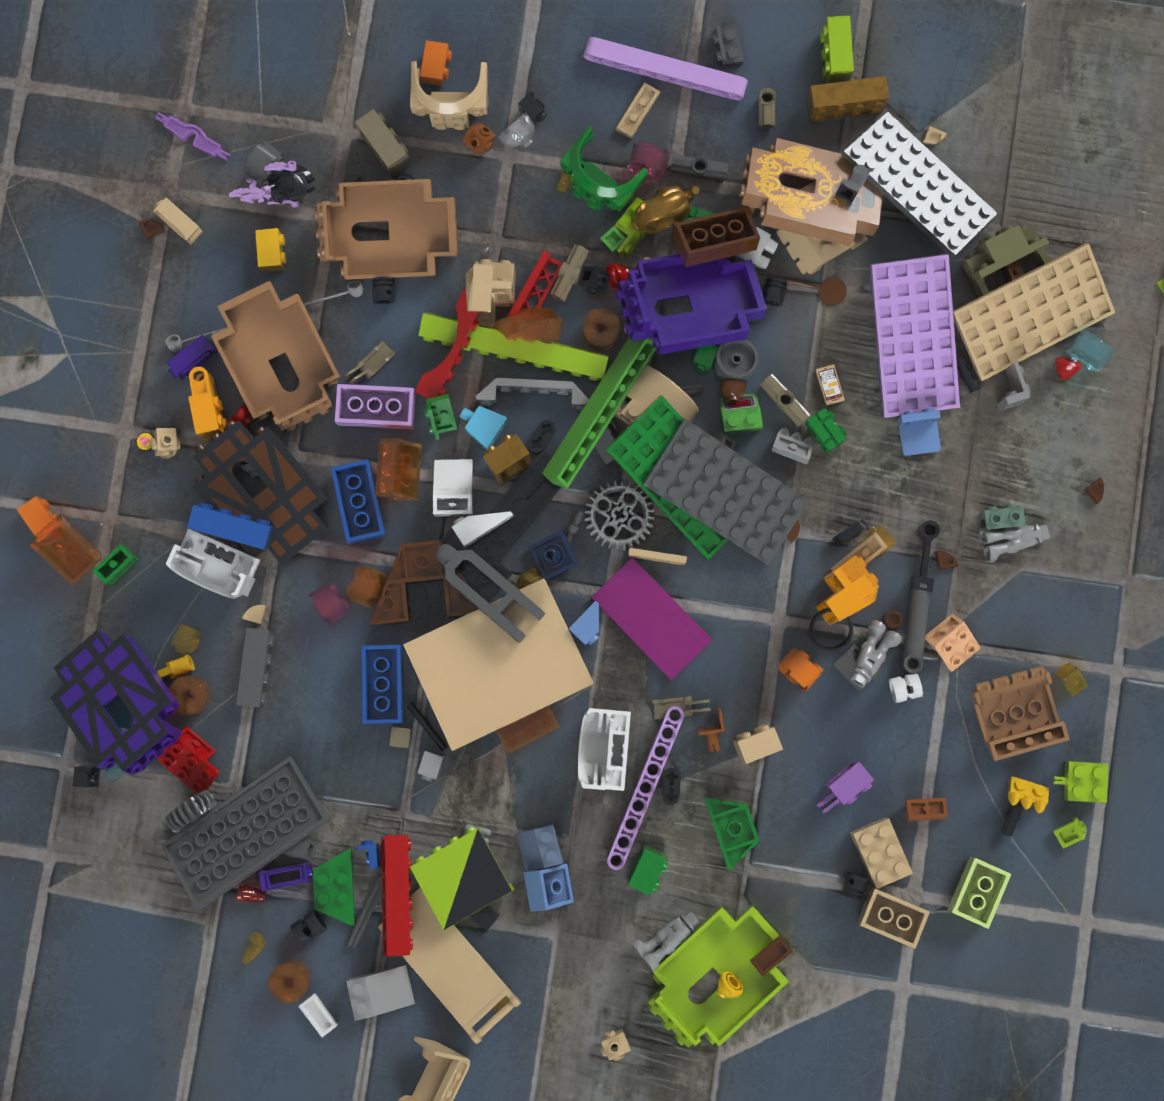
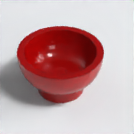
M615 263L607 266L606 273L611 275L609 284L614 290L618 289L620 281L628 279L630 271L626 266Z
M245 402L234 413L228 424L233 420L235 422L239 420L246 427L253 417Z

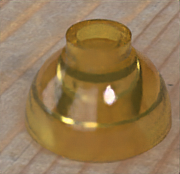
M530 568L529 571L519 576L517 585L522 589L541 580L540 571L536 568Z

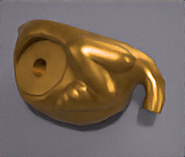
M679 186L657 189L653 197L644 201L636 208L631 224L632 228L637 231L654 234L670 226H675V223L682 222L691 213L690 203L699 194L700 189L697 186L688 191H682Z

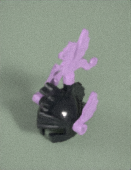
M289 161L288 164L284 162L269 163V165L264 167L265 171L282 170V172L271 176L268 179V185L259 189L256 187V180L247 178L246 181L251 183L249 189L239 188L233 190V192L229 193V197H240L241 202L254 203L255 199H258L259 203L264 202L263 198H266L268 205L289 203L291 207L296 208L299 206L300 198L315 190L314 186L307 190L299 176L304 174L309 184L315 178L305 167L297 165L295 161ZM275 191L272 199L269 200V198H271V195L269 193Z

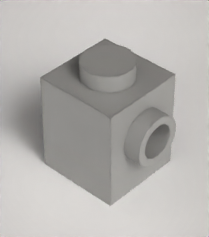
M425 751L418 770V774L422 775L421 778L431 782L433 779H438L445 756Z

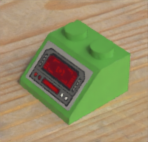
M756 393L744 394L736 404L728 403L724 397L718 398L723 434L731 435L761 431L763 424Z

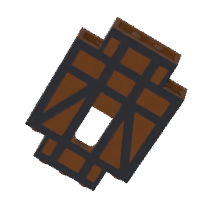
M233 420L225 426L226 430L222 434L218 432L209 439L211 442L207 446L203 444L194 451L196 454L193 458L206 472L207 476L201 475L194 481L196 485L193 486V489L205 503L213 505L214 510L224 508L231 510L232 515L235 516L238 513L251 516L250 520L253 521L257 519L270 521L269 525L274 526L268 549L283 565L328 529L314 512L328 497L269 426L267 428L261 427L255 432L256 437H253L251 432L239 420L237 422ZM238 461H246L267 485V488L254 498L248 494L232 473L233 465ZM239 543L246 553L253 557H257L264 551L260 548Z

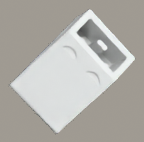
M473 459L434 460L433 515L435 517L473 516Z

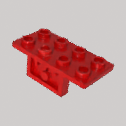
M187 726L181 731L183 735L178 738V741L165 749L163 754L156 759L194 793L198 794L211 787L220 771L207 761L215 754L216 750Z

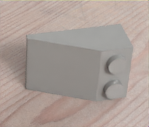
M407 965L351 977L346 981L355 1021L415 1004Z

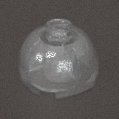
M524 112L498 138L511 149H518L521 146L526 148L533 142L531 138L535 133L534 122Z

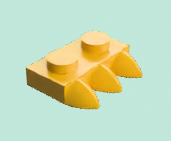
M1011 776L1008 784V799L1010 803L1014 806L1021 799V804L1026 810L1033 803L1038 814L1044 811L1048 804L1049 787Z

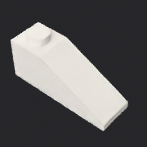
M511 511L467 516L466 518L462 516L453 522L455 525L452 526V529L466 548L514 516Z

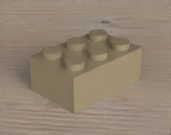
M373 109L355 121L361 137L391 178H394L410 167V156L408 155L407 148L403 143H399L396 133L392 128H388L386 120L381 113L377 114Z

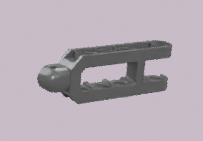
M443 544L437 548L436 558L445 566V575L448 583L518 643H521L526 635L503 616L508 609L516 602L525 611H529L538 621L545 615L542 609L473 550L457 551L449 544ZM468 561L474 564L482 574L487 575L497 587H501L507 593L495 608L455 574V569L461 562Z

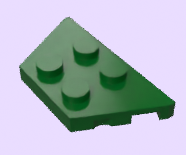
M704 798L727 869L730 871L759 842L748 805L740 802Z
M348 849L313 870L314 907L319 912L349 925H355L352 849Z

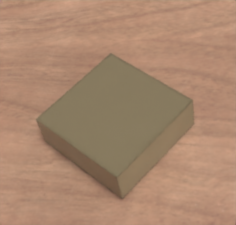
M391 727L389 746L409 748L411 729Z

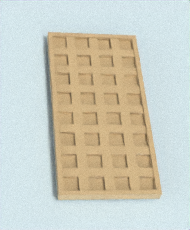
M1085 243L954 310L953 318L979 380L983 381L1007 369L1012 363L1020 362L1114 314L1115 310L1090 245Z

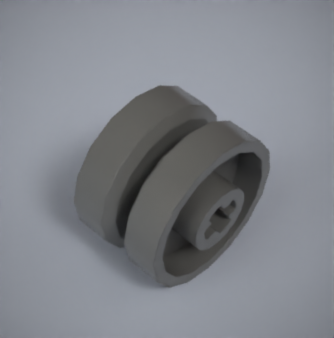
M746 339L721 344L713 362L717 378L722 382L729 379H737L746 383L752 377L756 368L758 353L755 346Z

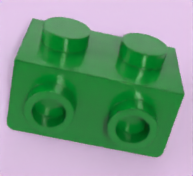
M449 395L426 399L427 407H424L426 419L430 418L431 423H428L430 434H434L436 440L440 439L439 433L456 430L457 424Z

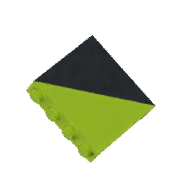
M469 828L464 832L465 836L461 838L456 836L447 841L448 845L441 848V846H438L430 851L432 855L426 858L424 856L417 858L413 861L414 865L410 867L443 930L515 890L512 884L508 883L480 832L482 831L481 828Z

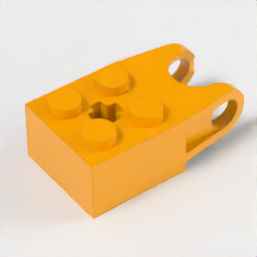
M195 367L189 373L192 396L188 398L195 433L202 439L207 440L218 432L222 434L226 430L227 420L222 415L224 404L222 400H219L214 377L204 368ZM198 371H202L203 373L198 374L196 379L194 380V374Z

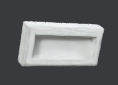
M315 993L298 1006L321 1037H324L338 1026L336 1020Z

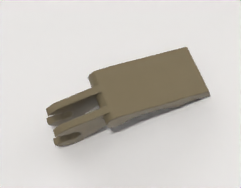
M382 340L362 361L356 364L354 369L344 376V380L348 381L359 371L361 374L353 378L349 383L350 385H356L364 377L370 380L396 353Z
M692 696L652 700L655 714L654 720L663 719L666 710L671 706L682 709L684 716L694 715L693 712L711 711V708L693 710L692 705L708 703L710 700L692 701ZM676 709L672 710L669 714L670 718L680 716L679 711Z

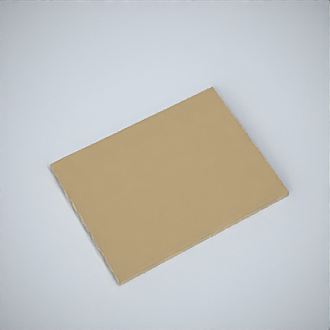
M544 578L519 590L545 612L540 621L516 602L503 615L526 635L521 643L514 640L478 609L403 644L452 751L594 684ZM503 598L490 603V605L495 608Z

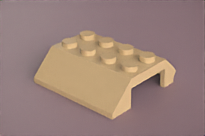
M815 181L800 190L814 193ZM780 229L776 232L784 245L790 243L786 249L794 261L798 258L800 259L796 265L803 275L807 272L810 275L821 269L823 264L851 248L853 250L869 240L865 234L856 232L850 246Z

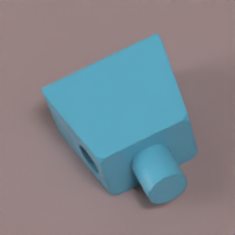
M478 406L475 412L464 408L460 414V418L468 422L465 426L466 432L486 450L494 444L508 422L507 417L481 406Z

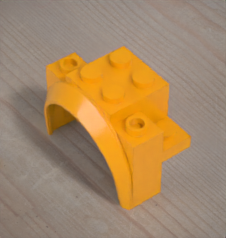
M853 556L823 577L834 594L818 604L816 609L818 611L825 608L831 609L832 612L822 615L828 625L841 621L876 601L877 588H879L877 583L879 581L873 573L869 574L865 568L867 565L861 557Z

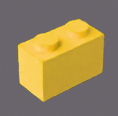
M278 228L255 230L258 268L261 272L284 270V264H286V254L282 249V246L285 245L284 234H281Z

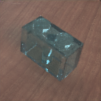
M1082 329L1066 351L1070 353L1071 358L1085 363L1086 367L1091 371L1099 372L1105 367L1116 349L1087 330Z

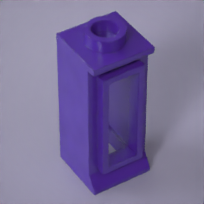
M201 335L167 362L170 367L168 371L175 379L178 377L184 381L183 377H187L193 368L200 367L212 357L211 354H217L218 352L207 338Z
M302 862L260 871L259 877L262 892L312 881V865L309 866L308 862ZM299 869L301 879L276 884L270 883L269 875Z

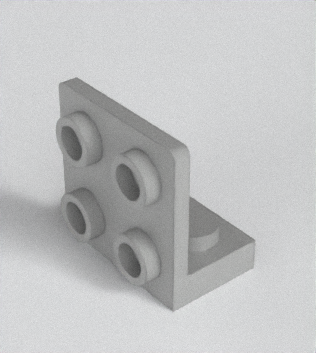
M1018 362L1012 363L1005 370L1012 392L1007 393L1006 396L1001 398L1002 401L997 404L999 411L1021 405L1030 398V387L1028 384H1025L1023 378L1024 370L1021 365L1019 366Z

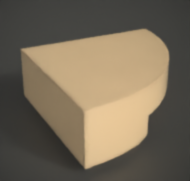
M929 126L922 144L924 146L937 145L945 138L947 133Z
M256 605L249 608L242 619L262 624L267 606Z

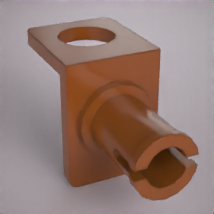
M717 707L720 726L697 729L699 736L706 735L708 752H714L713 744L716 752L720 751L718 733L725 732L720 707Z

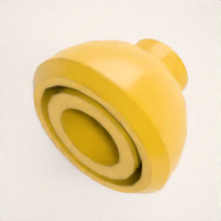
M725 971L718 980L717 993L723 999L726 997L735 998L743 993V985L736 975Z

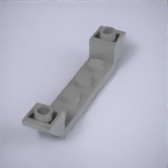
M496 378L476 395V401L481 406L496 404L497 389H500L501 392L519 390L520 393L538 391L539 394L557 392L558 395H568L569 392L572 393V408H575L576 411H582L589 401L584 393L571 381Z

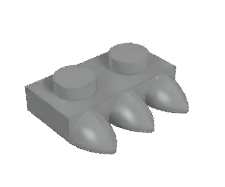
M785 427L779 430L771 451L807 464L814 447V442L810 436L801 442L802 439L799 432H795L789 437V431Z

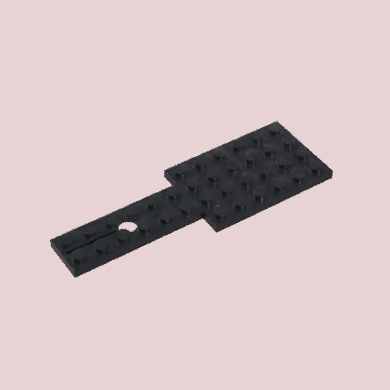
M543 450L489 512V514L511 511L514 516L513 518L466 548L451 528L440 540L442 545L449 544L457 551L473 550L508 580L513 574L499 563L500 559L562 488L553 484L542 474L552 457ZM518 499L526 500L528 502L527 511L517 513L513 508L514 502ZM463 561L457 566L468 585L488 603L501 589L487 575L482 574L471 562ZM443 579L405 583L409 621L392 624L411 640H414L463 616L447 617Z

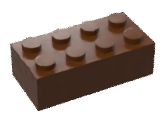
M747 206L675 223L672 236L685 267L756 251L760 240V235Z

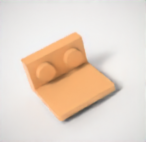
M954 614L948 616L925 635V642L938 652L951 672L980 649L979 644L965 622Z

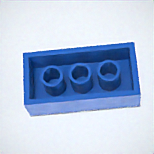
M369 459L331 467L346 542L348 544H355L386 537L387 533L373 468Z
M199 502V505H193L187 528L264 550L268 548L274 526H270V521L257 519L253 521L250 520L251 516L238 513L235 516L232 515L231 510L224 508L214 510L213 505Z
M403 645L362 646L363 724L404 723Z

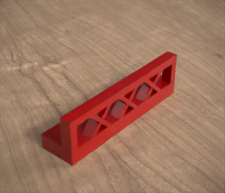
M545 250L508 314L509 321L528 331L556 282L559 270L563 264L551 258V254ZM549 262L558 266L555 273L547 275L546 267ZM547 279V289L538 291V281ZM538 295V305L529 307V298ZM529 311L530 319L527 324L518 320L521 313Z

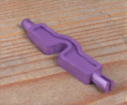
M160 112L157 113L158 116L156 115L155 119L164 123V127L177 135L183 141H187L191 135L195 134L193 146L196 149L206 152L214 158L219 156L226 161L231 157V154L222 150V146L208 138L198 126L185 124L171 115L166 117Z

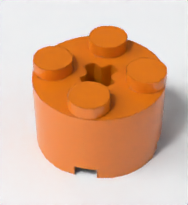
M797 648L789 651L776 667L779 668V671L793 684L799 683V688L807 692L821 676L823 669L817 663L813 664L809 661V655L803 650L799 651Z

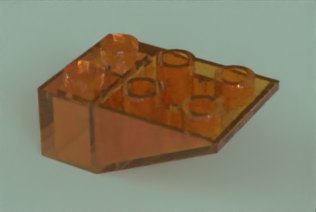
M531 307L498 320L493 325L508 340L516 341L518 338L527 342L540 340L543 343L552 344V342L560 341L564 320L551 308Z

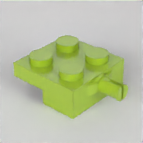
M1065 761L1064 777L1053 776L1054 780H1060L1052 781L1053 784L1064 785V800L1107 803L1108 764Z

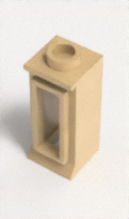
M168 198L160 200L153 210L155 214L190 245L203 233L200 227Z

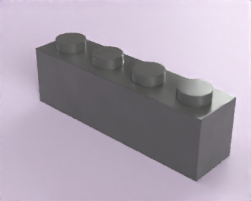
M246 628L236 705L263 708V704H266L267 693L265 692V687L269 684L270 673H267L268 665L271 666L272 664L270 649L271 646H274L275 635H272L273 631Z

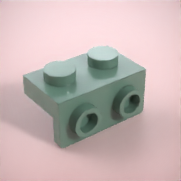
M1016 504L1005 505L1003 509H997V506L987 507L985 511L980 513V520H985L987 530L1024 526L1023 506L1016 507Z

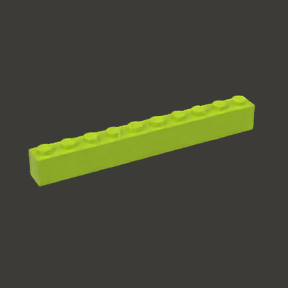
M425 312L422 316L418 336H422L423 340L428 342H434V339L442 341V345L452 347L457 335L458 320ZM478 325L476 331L472 330L470 334L471 342L467 349H463L471 351V348L477 349L478 353L484 355L494 353L497 354V358L506 360L508 357L515 358V362L526 364V361L534 363L533 366L539 368L549 366L556 372L563 373V370L571 371L570 375L581 377L582 374L588 375V379L600 381L605 376L610 356L483 325Z

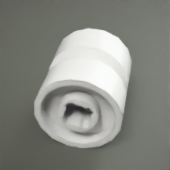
M917 673L907 674L904 678L899 676L889 679V687L895 703L907 701L908 697L915 699L923 696L921 681Z

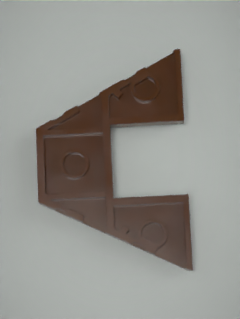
M440 540L400 545L370 625L409 621L405 584L409 582L443 579L447 617L463 616L478 610L474 604L446 580L445 566L436 558V550L442 545ZM456 568L455 574L468 585L459 569Z

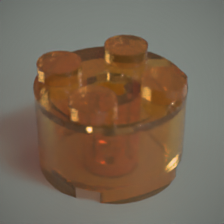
M608 309L591 310L584 318L582 324V335L586 344L596 351H604L613 347L620 336L618 316ZM600 327L604 328L602 333L598 332V329H600Z
M367 565L357 566L354 572L355 578L348 585L346 594L349 595L351 601L369 609H374L375 607L372 605L378 603L385 585L384 578L388 579V575Z
M179 677L169 688L180 705L176 709V712L180 714H198L204 711L211 702V690L207 682L200 677ZM188 692H190V694L193 695L192 698H189L187 696Z
M288 960L281 963L273 970L269 978L268 986L272 995L280 1002L286 1004L300 1000L311 987V971L305 963L298 960ZM293 978L292 984H288V979Z

